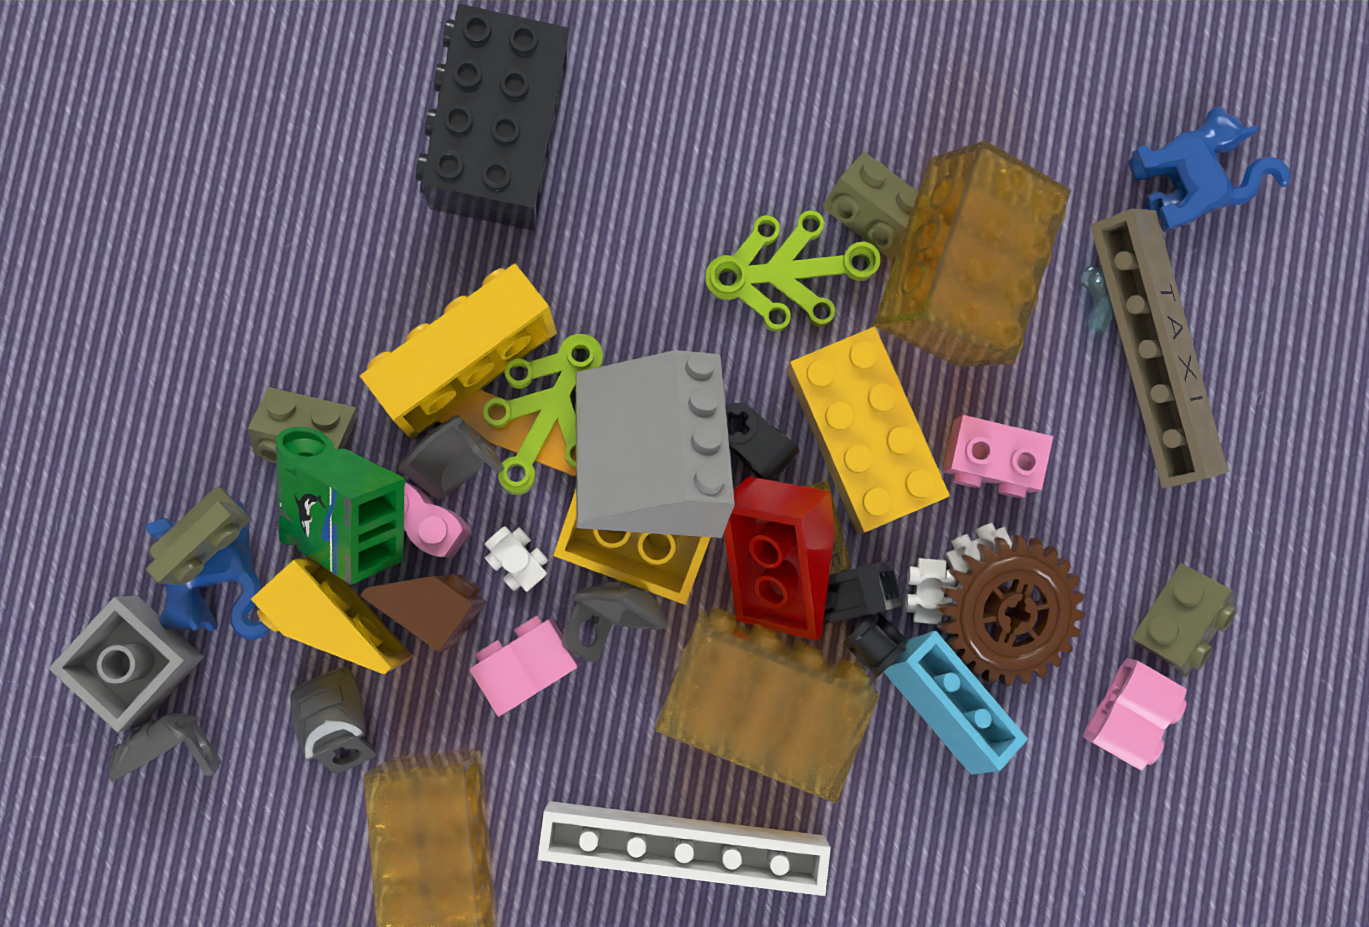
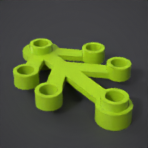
M808 210L800 215L796 229L768 264L749 266L764 245L773 244L780 233V224L777 219L764 215L755 221L753 232L734 256H719L709 264L705 274V282L710 293L721 300L739 298L763 317L764 325L770 331L780 332L786 329L791 320V312L782 303H772L753 284H772L807 312V317L811 324L817 327H824L830 324L835 316L834 304L827 298H819L797 281V279L847 274L853 280L865 281L871 278L879 268L880 254L874 245L868 242H857L848 248L845 255L793 261L809 240L817 239L824 228L822 215L817 211ZM806 219H813L817 222L818 229L814 232H808L803 228L802 222ZM762 224H769L774 228L775 232L770 237H764L758 232V227ZM856 257L864 258L868 265L867 269L863 271L856 270L852 265V259ZM724 272H731L734 274L736 281L730 286H725L720 282L719 276ZM818 305L825 306L829 311V317L824 320L816 318L813 308ZM779 310L785 315V321L779 325L773 324L769 319V313Z
M575 334L562 342L557 354L530 362L517 358L511 360L506 365V380L510 386L517 389L527 387L532 382V379L561 372L553 388L509 401L493 398L484 405L483 415L485 421L494 428H502L510 420L540 411L517 455L509 457L502 462L505 469L498 473V479L506 492L512 495H522L531 490L536 479L533 464L557 419L566 444V462L571 468L576 469V462L570 457L571 451L576 448V415L570 395L576 386L575 378L577 372L598 368L602 365L603 351L599 342L593 337L586 334ZM577 349H584L589 353V358L584 362H577L573 359L572 353ZM516 367H523L527 370L528 374L525 379L517 381L510 376L511 371ZM495 406H501L506 410V415L501 420H493L489 417V411ZM515 466L522 467L525 470V477L518 482L511 481L508 478L509 470Z

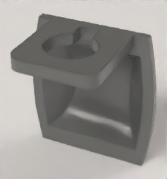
M458 415L452 416L445 423L430 431L397 466L398 470L438 501L459 488L484 463H487L497 473L505 469L495 452L496 448Z
M606 582L602 586L584 588L573 595L572 600L577 603L563 635L562 645L586 661L596 662L601 655L612 624L628 628L659 630L667 629L668 623L658 602L647 592L623 582ZM593 614L596 616L593 622L595 638L592 644L584 647L578 639L579 627L584 621L590 620Z
M348 666L317 676L299 685L290 693L293 728L300 749L307 761L316 758L332 773L338 774L375 756L374 747L362 737L365 735L364 707L358 684ZM344 747L346 750H359L348 758H334L336 749Z
M170 713L164 715L158 721L151 720L145 723L143 727L131 731L123 743L114 747L110 760L109 779L113 782L182 741H184L207 777L216 773L221 760L198 725L196 717Z

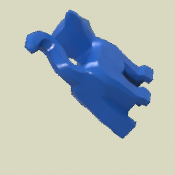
M1216 107L1207 113L1206 120L1199 129L1181 133L1159 150L1152 151L1147 145H1144L1132 152V157L1129 159L1128 164L1134 180H1145L1168 174L1175 190L1173 193L1165 195L1158 191L1148 195L1144 200L1146 209L1156 210L1157 217L1162 218L1161 227L1163 232L1191 224L1203 214H1208L1230 205H1240L1256 197L1262 177L1266 174H1271L1280 187H1286L1290 183L1291 174L1288 166L1281 159L1274 157L1257 158L1246 168L1242 183L1238 187H1233L1219 163L1216 153L1231 152L1237 149L1242 141L1259 131L1257 126L1245 128L1238 117L1228 115L1222 107Z
M234 500V501L241 507V509L245 512L243 503L240 502V501ZM163 518L145 525L148 534L153 536L154 539L159 540L177 522L171 523L168 518ZM246 524L240 530V534L235 541L213 555L194 579L183 585L164 584L168 594L165 608L159 616V621L163 627L183 631L189 629L195 631L200 627H204L208 631L217 630L214 616L201 595L202 588L236 581L241 586L242 592L231 607L230 624L234 632L245 640H257L269 633L271 629L262 621L251 622L248 618L249 612L255 606L251 598L260 591V580L253 570L254 561L249 547V524Z

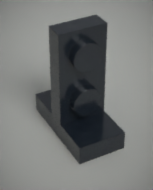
M892 561L872 563L829 575L823 625L903 606Z

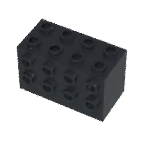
M458 3L455 20L447 19L444 29L443 47L448 48L446 64L438 63L435 73L434 91L439 92L437 109L429 108L426 117L425 136L430 137L428 153L419 154L415 178L416 181H420V193L425 195L429 209L535 231L568 65L570 28Z

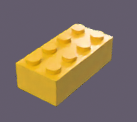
M515 263L506 270L499 268L490 273L482 282V287L469 297L465 295L460 296L449 303L444 310V315L430 325L424 323L414 328L407 335L406 342L393 352L385 351L374 357L367 365L368 370L359 376L392 420L413 440L476 391L483 389L505 372L506 365L511 360L525 358L555 336L557 331L550 307Z
M875 326L789 363L786 369L787 375L856 534L870 531L950 496Z

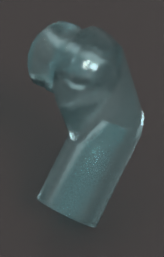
M1090 266L1082 272L1080 277L1081 286L1090 291L1095 302L1084 326L1094 332L1105 334L1114 316V310L1102 266Z

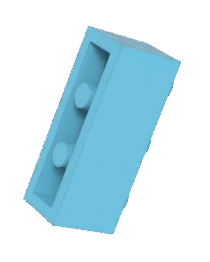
M937 631L909 639L905 646L907 649L884 671L886 676L971 775L1000 771L1028 738Z

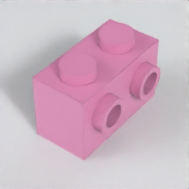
M962 415L953 420L942 472L954 475L953 482L960 485L980 488L981 483L985 482L998 485L999 494L1015 498H1025L1026 492L1032 493L1042 490L1053 436Z

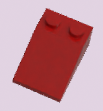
M747 477L733 490L735 505L724 530L736 619L747 624L817 641L822 634L835 535L831 491Z

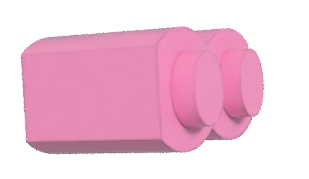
M405 482L404 531H406L409 539L419 549L428 554L454 558L471 533L468 524L455 512L434 505L428 495L420 488Z
M537 615L514 629L518 639L503 647L499 640L474 654L479 663L469 670L498 717L580 665L576 655L563 647V634L552 617L542 623Z
M1126 658L1111 681L1105 698L1090 719L1083 738L1142 771L1147 764H1153L1161 755L1164 747V742L1161 740L1164 730L1169 724H1175L1182 717L1186 709L1184 697L1187 689L1143 663Z

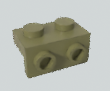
M863 152L839 178L824 202L823 208L865 241L874 245L877 250L889 259H893L935 204L925 198L917 189L909 186L888 170L881 162Z
M268 387L247 428L253 453L268 462L276 463V437L279 432L297 426L321 431L332 440L334 449H344L356 423L357 412L356 407Z
M215 487L149 549L150 555L155 560L145 570L159 584L183 585L194 579L213 555L235 541L240 534V530L252 519L223 488Z
M1180 563L1132 636V641L1175 666L1178 673L1187 677L1192 668L1200 670L1206 663L1213 648L1209 645V642L1216 631L1219 629L1224 632L1233 621L1237 608L1233 606L1235 600L1232 589Z

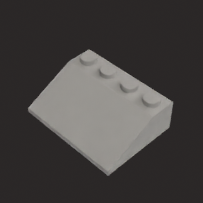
M673 350L577 372L575 378L577 528L722 538L735 501L720 354Z

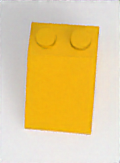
M310 557L294 559L251 598L259 608L257 611L258 617L272 631H280L284 636L381 674H386L406 663L413 656L347 582Z

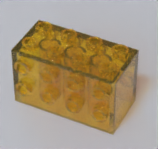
M986 140L930 157L873 326L957 367L1015 364L1017 355L1022 350L1024 344V334L1031 312L1038 301V291L1045 269L1052 258V248L1059 227L1066 215V205L1071 189Z
M711 607L709 613L699 609L660 707L654 731L837 803L880 696L871 681L872 677L865 674L867 669L842 658L838 665L827 661L826 658L822 657V650L797 641L795 647L782 643L778 639L779 633L761 625L754 624L752 630L737 625L735 622L737 617L724 610Z

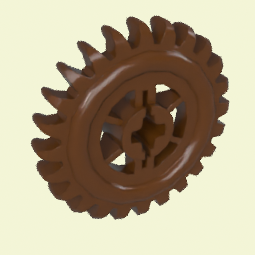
M1019 535L1012 536L1011 548L1005 539L995 537V552L988 546L978 543L976 545L980 554V560L978 561L969 555L962 554L961 558L968 570L964 573L955 569H949V573L955 578L958 585L957 587L941 586V591L953 599L951 603L938 604L936 606L940 612L951 616V619L937 624L941 631L954 634L944 641L952 650H959L955 654L964 664H968L966 667L972 674L978 676L982 673L981 677L987 684L994 683L999 677L1000 683L1006 687L1012 685L1015 677L1024 685L1029 683L1032 671L1040 678L1045 677L1047 674V663L1059 667L1061 659L1058 653L1060 651L1071 653L1073 647L1068 642L1069 637H1079L1081 634V630L1074 626V621L1082 620L1085 617V612L1075 607V605L1084 600L1085 595L1080 591L1073 590L1079 584L1080 578L1076 574L1068 573L1071 567L1070 561L1065 558L1058 559V551L1052 546H1046L1043 550L1042 542L1036 538H1031L1028 541L1027 547L1024 538ZM1013 580L1011 587L1000 585ZM1034 586L1040 593L1042 601H1033L1030 598ZM1007 607H1012L1010 612L1005 611ZM1043 609L1041 621L1034 632L1032 628L1037 621L1038 610ZM991 622L997 626L993 639L986 631L984 623ZM1024 633L1029 635L1025 640L1014 643L1016 635Z

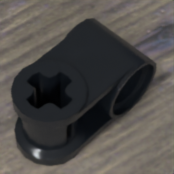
M737 402L728 404L725 407L726 416L729 415L733 419L739 414L743 416L745 422L742 427L746 431L745 435L739 431L733 435L728 434L729 449L758 478L775 481L799 454L800 450L787 436L766 422L748 405Z
M880 612L875 615L872 614L843 642L845 647L876 678L907 649L905 646L908 643L906 638Z

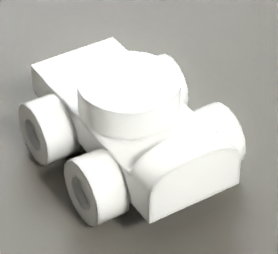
M991 522L976 529L979 538L975 540H970L968 534L952 540L954 550L945 553L950 568L966 573L968 569L961 555L966 554L977 561L980 560L979 550L976 545L982 543L995 552V537L1005 539L1011 548L1012 542L1005 527L996 530Z
M504 526L484 544L491 551L485 559L496 571L503 566L509 572L503 579L513 591L522 586L528 592L548 574L543 569V566L549 560L538 548L534 549L531 553L528 552L524 546L531 540L520 527L512 533Z
M918 558L917 567L909 566L907 584L915 586L913 589L914 594H906L905 612L913 613L912 622L938 624L942 622V616H949L936 608L938 604L951 603L953 599L944 597V592L940 589L941 586L955 587L956 585L955 578L949 573V570H946L947 561Z

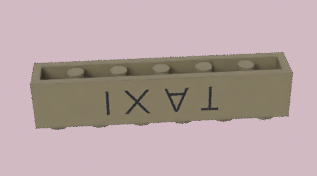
M1132 208L1091 224V230L1162 489L1228 473L1156 210Z

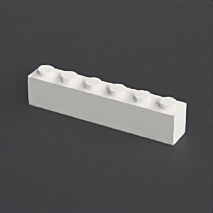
M549 801L543 814L538 860L825 896L831 847L824 835Z

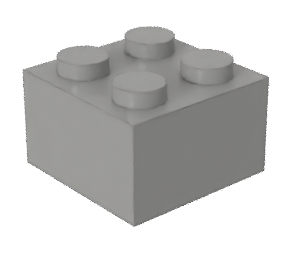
M139 596L114 597L48 669L119 733L142 726L204 656L175 629L163 627L159 621V615Z

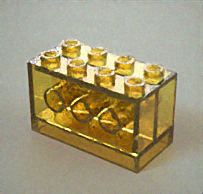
M481 748L393 757L365 773L364 785L376 926L498 927Z

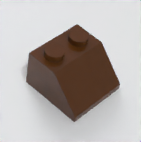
M454 574L450 576H431L368 587L360 595L438 652L456 647L487 603V601L478 596L482 589L462 574L458 576Z

